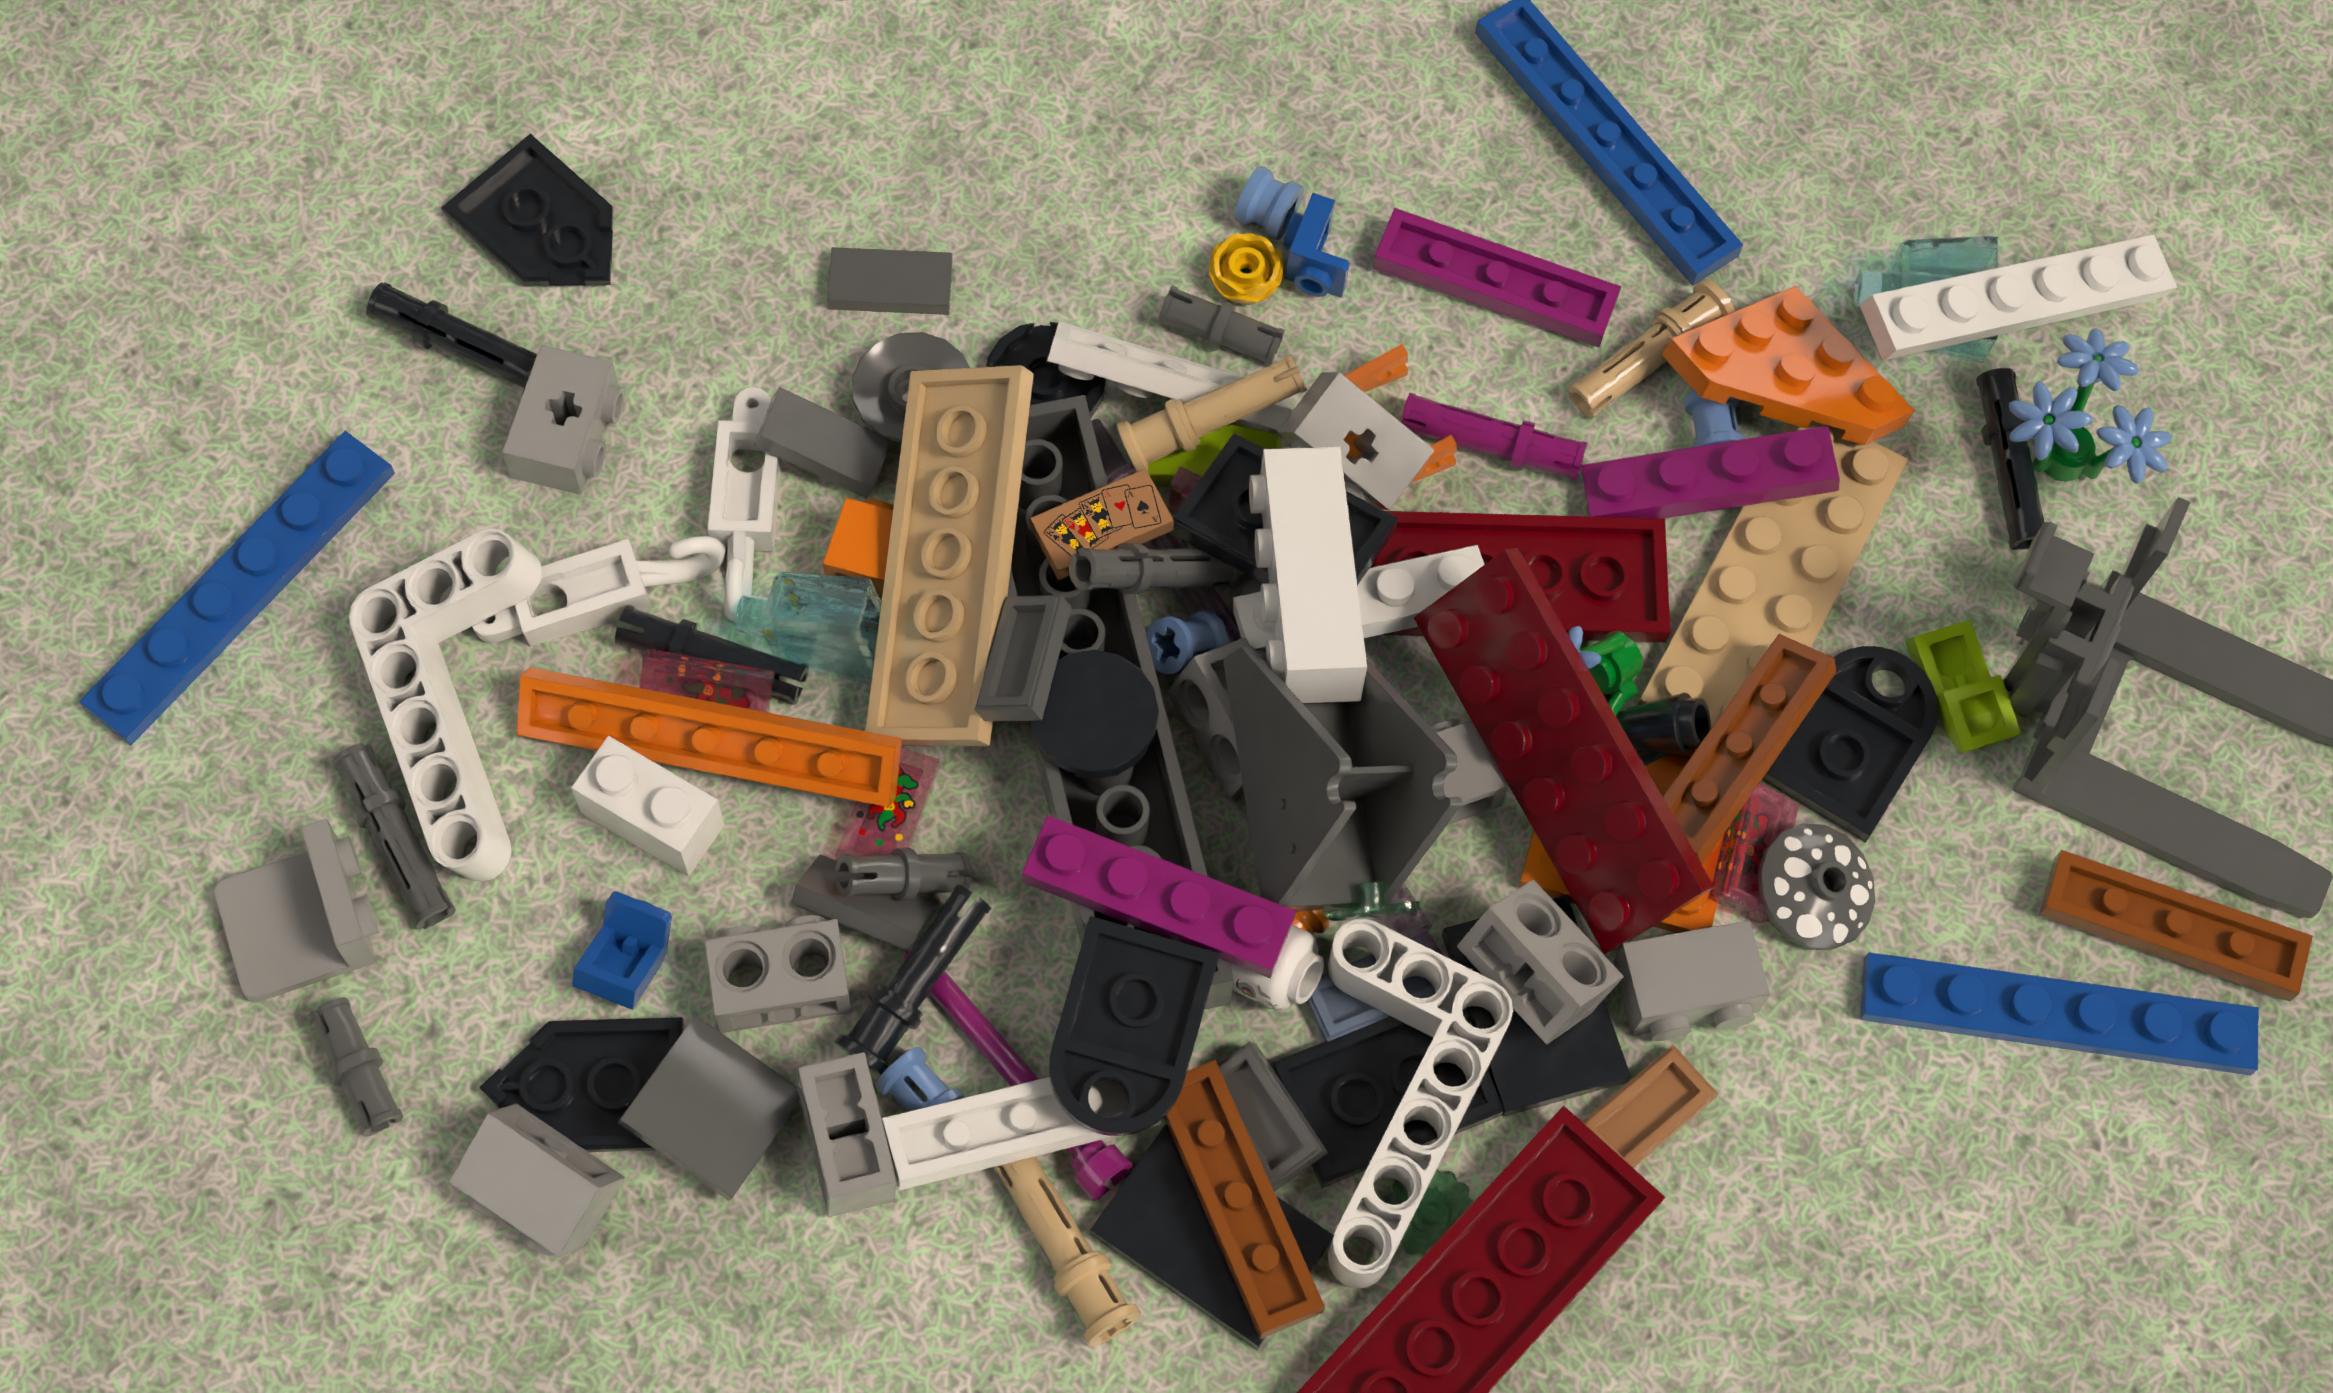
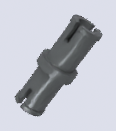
M1173 285L1165 298L1158 318L1159 323H1166L1208 340L1207 346L1219 351L1222 345L1265 362L1268 366L1272 365L1274 356L1277 354L1285 333V329L1280 327L1278 329L1235 312L1236 305L1224 301L1222 306L1181 291Z
M896 848L890 855L842 854L837 860L835 871L861 873V876L835 878V883L839 894L843 897L891 894L898 901L912 900L918 893H952L956 884L969 889L972 877H957V875H947V872L972 870L970 858L964 852L916 854L915 850L911 848Z
M337 998L318 1007L319 1011H311L308 1019L311 1025L314 1026L332 1064L328 1069V1074L333 1085H342L361 1126L360 1130L363 1136H372L390 1127L388 1120L391 1119L393 1123L400 1122L403 1119V1114L397 1108L380 1072L379 1067L383 1064V1060L378 1049L369 1048L350 1008L351 1004L348 998Z

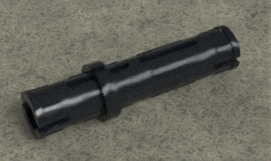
M381 282L375 287L366 307L367 317L379 320L411 335L413 343L428 350L435 346L478 368L519 385L525 390L537 357L536 353L449 314L448 306L436 300L426 303L393 288L392 285L386 282Z
M1997 368L1986 371L1976 378L1986 425L1983 426L1981 432L1984 444L1991 446L1998 489L2009 535V547L2012 550H2024L2030 548L2034 537L2045 522L2028 440L2013 442L2009 439L2010 433L2017 426L2026 422L2016 417L2009 409L2010 402L2020 401L2016 385V373L2011 368Z
M631 605L626 606L619 621L644 629V633L641 634L617 627L615 632V644L625 645L663 658L668 656L669 662H667V666L682 670L683 668H681L680 664L686 662L689 667L707 669L711 674H713L716 668H722L729 680L732 681L737 675H741L746 686L789 700L793 704L798 702L803 688L781 681L779 676L783 675L806 682L809 673V665L799 664L699 631L695 622L682 619L678 624L638 610Z

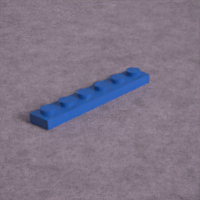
M1511 0L1478 20L1475 31L1478 38L1692 286L1739 257L1743 243L1531 0Z
M345 430L79 701L82 707L131 746L395 474L392 465Z
M1868 952L1864 958L1860 1020L2250 1076L2258 1070L2259 1007Z

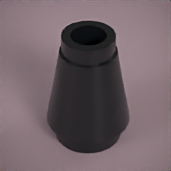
M1686 692L1630 707L1626 710H1620L1616 715L1635 750L1691 756L1711 730V717L1705 700L1703 698H1691Z

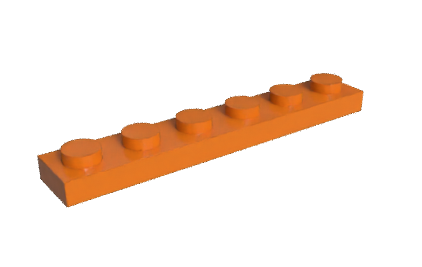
M529 667L520 675L516 733L519 736L596 751L599 750L606 738L610 736L653 762L890 807L896 798L902 738L533 667Z

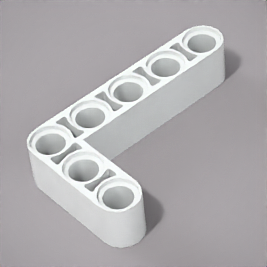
M499 529L479 531L367 588L356 597L349 614L352 632L429 850L435 861L444 867L471 880L481 882L492 880L504 871L510 860L511 845L438 643L525 600L535 592L540 584L542 569L536 555ZM509 557L508 564L504 570L495 575L500 562ZM453 585L448 598L440 603L444 591ZM396 614L392 626L384 631L390 617ZM416 668L414 678L404 687L405 678L410 671ZM436 723L434 734L424 743L426 731L431 725ZM456 778L455 790L451 796L444 800L445 788ZM477 834L476 847L471 854L464 858L465 845L470 838Z
M1354 919L1343 924L1335 933L1327 963L1328 974L1334 985L1344 993L1433 1037L1336 1228L1329 1248L1328 1263L1334 1277L1346 1286L1366 1288L1377 1283L1385 1274L1511 1021L1513 1006L1506 989L1495 981L1375 921ZM1356 946L1366 948L1374 955L1376 963L1368 968L1352 966L1346 961L1343 951ZM1411 976L1426 978L1432 983L1436 994L1429 998L1420 999L1414 997L1406 991L1402 981ZM1469 1006L1483 1007L1492 1014L1495 1025L1487 1029L1473 1027L1464 1018L1462 1010ZM1446 1062L1456 1064L1466 1075L1467 1083L1456 1087L1444 1085L1435 1076L1433 1067ZM1411 1120L1426 1121L1434 1127L1438 1141L1431 1145L1416 1144L1407 1137L1403 1125ZM1382 1178L1396 1179L1405 1186L1409 1199L1397 1205L1384 1203L1376 1195L1373 1184ZM1352 1237L1366 1238L1377 1248L1379 1259L1370 1265L1356 1264L1346 1256L1343 1243Z

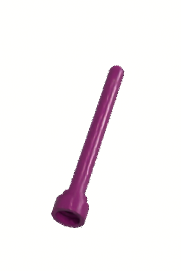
M906 951L904 961L911 952ZM944 971L930 992V995L1010 1086L1039 1080L1037 1075ZM1102 1140L1065 1149L1074 1159L1071 1163V1167L1077 1173L1074 1181L1092 1201L1099 1200L1111 1190L1104 1185L1109 1179L1113 1186H1116L1129 1174L1133 1167L1131 1162L1115 1144L1107 1146Z

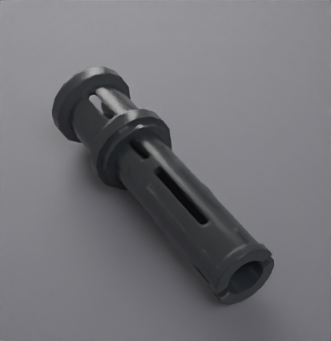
M960 884L955 885L952 894L906 960L898 968L887 987L879 984L877 988L873 987L867 995L870 1004L848 1035L839 1034L834 1041L837 1046L849 1055L865 1052L868 1067L880 1076L888 1068L886 1061L908 1029L916 1030L921 1024L920 1018L923 1014L918 1008L935 987L939 978L985 914H988L992 909L988 903L978 896L964 917H958V912L972 894V891Z

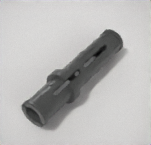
M1124 543L1116 550L1078 549L1079 553L1072 555L1069 564L1071 581L1079 590L1112 588L1119 590L1123 594H1141L1148 588L1232 587L1231 583L1238 581L1241 572L1200 549L1153 550L1147 549V547L1139 543Z
M360 743L343 750L333 759L332 764L351 795L355 805L352 814L359 827L367 828L370 836H372L398 891H400L408 906L407 908L414 920L415 926L419 930L421 928L427 929L451 917L456 909L442 888L432 864L408 822L404 812L406 802L400 790L392 789L380 768L371 745Z

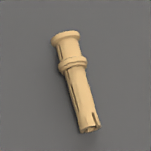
M1702 279L1693 287V294L1673 309L1664 307L1658 311L1652 320V327L1644 334L1631 341L1588 375L1571 384L1567 388L1568 392L1571 393L1569 394L1570 400L1588 419H1592L1607 407L1608 404L1629 391L1665 362H1668L1662 354L1671 338L1735 312L1729 297L1715 282L1709 279Z
M1290 354L1281 361L1185 404L1182 399L1175 400L1173 398L1165 402V409L1133 424H1130L1127 420L1118 423V431L1136 471L1138 472L1145 468L1148 471L1149 463L1180 449L1185 450L1187 453L1197 449L1196 445L1201 444L1199 437L1297 393L1306 392L1307 388L1292 355Z
M1037 1157L995 1166L994 1171L1000 1177L1006 1189H1008L1017 1204V1208L1056 1272L1053 1278L1055 1282L1054 1289L1059 1297H1068L1087 1329L1083 1334V1338L1088 1346L1101 1345L1130 1328L1140 1318V1310L1136 1304H1127L1108 1272L1112 1266L1107 1255L1091 1249L1054 1185L1051 1184L1042 1169V1165Z

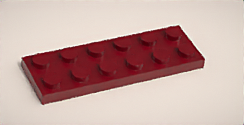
M1386 511L1398 518L1396 530L1370 568L1478 545L1485 565L1503 550L1518 548L1567 633L1572 627L1580 626L1583 631L1582 640L1600 641L1607 635L1617 631L1623 632L1634 642L1666 643L1671 630L1665 518ZM1418 627L1382 634L1423 636Z
M1518 548L1503 550L1413 617L1604 954L1620 948L1622 943L1633 940L1715 888Z
M1563 1105L1297 1393H1489L1666 1197Z

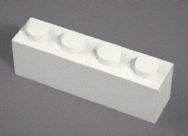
M1340 447L1264 449L1260 475H1250L1249 501L1251 513H1262L1263 529L1255 530L1257 568L1268 567L1269 583L1261 584L1262 622L1274 623L1275 639L1267 640L1266 663L1302 703L1361 701L1367 662Z

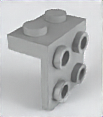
M327 818L301 826L307 852L224 878L214 888L215 899L241 991L252 1002H260L377 963L370 940L371 935L379 933L376 917L368 896H357L352 876L361 874L356 851L349 836L338 839Z

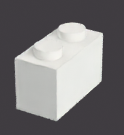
M610 736L606 738L571 787L581 814L688 877L725 825L718 799Z

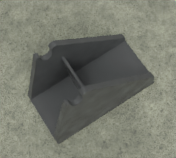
M1240 647L1223 658L1260 897L1295 911L1378 907L1391 901L1462 805L1460 797L1447 798L1444 792L1445 777L1456 769L1458 763L1457 755L1367 659V671L1361 701L1302 703L1266 663V651H1255L1253 647Z

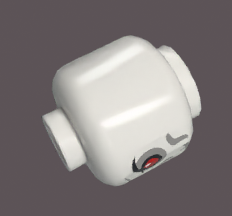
M1292 925L1271 979L1230 963L1234 978L1233 990L1270 1009L1280 1011L1289 1008L1295 1002L1298 1004L1306 1002L1315 991L1324 969V960L1322 956L1318 955V945L1314 935Z

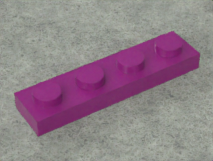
M1394 208L1374 256L1372 267L1384 273L1596 347H1600L1622 287Z
M1828 426L1581 465L1589 516L1669 518L1839 491L1840 484Z
M1048 815L1022 872V882L1159 936L1220 953L1219 959L1270 979L1296 915L1295 910Z

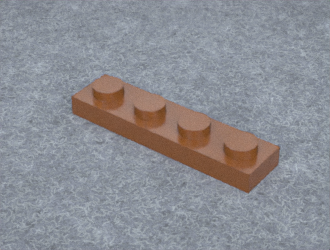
M1778 634L1663 796L1702 865L1836 674L1835 658Z
M2061 850L2054 858L2039 916L2289 1002L2300 993L2313 935Z
M1216 1060L1188 1070L1181 1093L1171 1110L1164 1116V1119L1258 1336L1262 1339L1322 1314L1325 1305Z

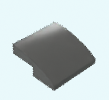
M695 1015L618 1123L720 1196L730 1201L775 1138L800 1098L797 1086Z

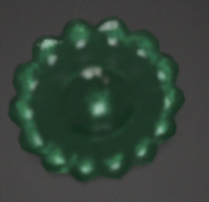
M1384 882L1358 884L1360 907L1328 911V919L1332 921H1346L1360 917L1377 918L1389 914L1413 913L1420 909V902L1411 901L1386 904Z
M1437 1169L1400 1242L1403 1244L1406 1253L1410 1255L1420 1253L1423 1257L1474 1202L1468 1197V1186L1465 1183L1457 1182L1453 1172L1445 1171L1441 1173ZM1395 1180L1392 1185L1393 1192L1386 1196L1384 1203L1397 1205L1407 1201L1409 1198L1405 1186L1398 1180Z

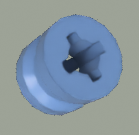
M1260 165L1254 170L1240 195L1234 219L1244 225L1256 223L1264 227L1267 236L1278 241L1288 228L1293 213L1297 212L1300 206L1304 187L1294 181L1284 184L1274 179L1271 170Z

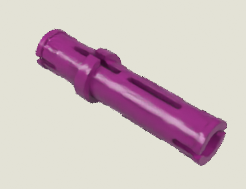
M1409 393L1402 413L1403 420H1401V423L1414 434L1438 441L1452 435L1457 446L1511 461L1510 467L1522 470L1523 465L1565 476L1574 481H1577L1588 444L1584 441L1579 442L1534 429L1535 423L1523 420L1522 424L1519 425L1417 396L1414 393Z

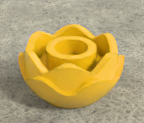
M1252 233L1233 234L1224 242H1220L1214 247L1210 257L1209 277L1215 289L1224 298L1238 304L1249 305L1259 303L1269 298L1280 286L1284 267L1281 252L1274 248L1272 243L1263 236H1257ZM1248 268L1251 270V273H1242L1240 270Z

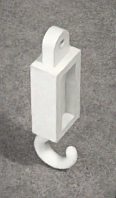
M756 387L746 388L738 393L734 401L732 421L718 420L708 534L709 537H715L723 543L725 550H727L724 614L728 620L733 622H740L749 614V598L743 595L752 594L754 551L774 552L781 458L754 446L771 402L767 392ZM736 450L764 451L765 462L760 469L754 472H741L733 467L732 454Z
M690 537L674 542L669 548V553L675 559L699 553L696 556L682 560L637 561L628 538L541 566L542 576L540 584L532 595L472 627L477 636L484 642L495 643L524 634L528 644L533 646L618 621L628 605L644 612L652 610L646 587L684 583L715 572L724 560L725 547L715 537ZM561 590L566 594V607L539 616L533 613L531 604L534 597ZM495 620L493 623L488 624L489 621Z

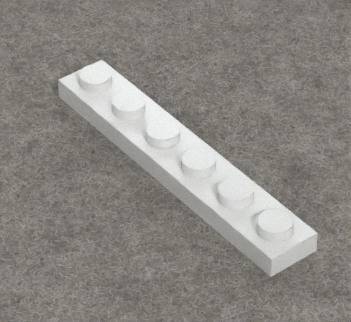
M2150 235L1872 294L1859 306L1884 361L2148 302L2167 296L2178 287L2155 236Z

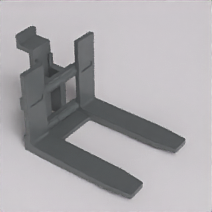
M2178 497L2156 527L2146 523L2136 537L2122 572L2119 573L2112 570L2100 589L2085 583L2090 574L2087 570L2094 553L2054 536L2058 525L2052 522H2045L2034 537L2014 581V587L2018 591L2036 598L2037 601H2032L2019 625L2016 636L2020 638L2018 644L2022 647L2017 658L2002 679L2006 690L2010 692L2009 699L2014 713L2028 718L2033 710L2043 713L2033 735L2035 740L2031 747V752L2013 791L2246 898L2306 918L2316 916L2321 909L2333 878L2329 870L2265 834L2091 755L2090 751L2130 660L2143 664L2241 710L2311 740L2333 746V680L2140 593L2168 556L2189 507V501Z

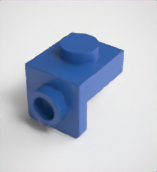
M1312 193L1305 213H1293L1285 234L1283 246L1290 248L1285 279L1294 282L1299 290L1308 295L1323 297L1331 294L1342 298L1346 288L1350 263L1346 259L1322 252L1331 229L1335 200Z
M613 891L605 904L603 926L574 967L572 986L633 1010L666 957L672 921L671 913L649 902Z

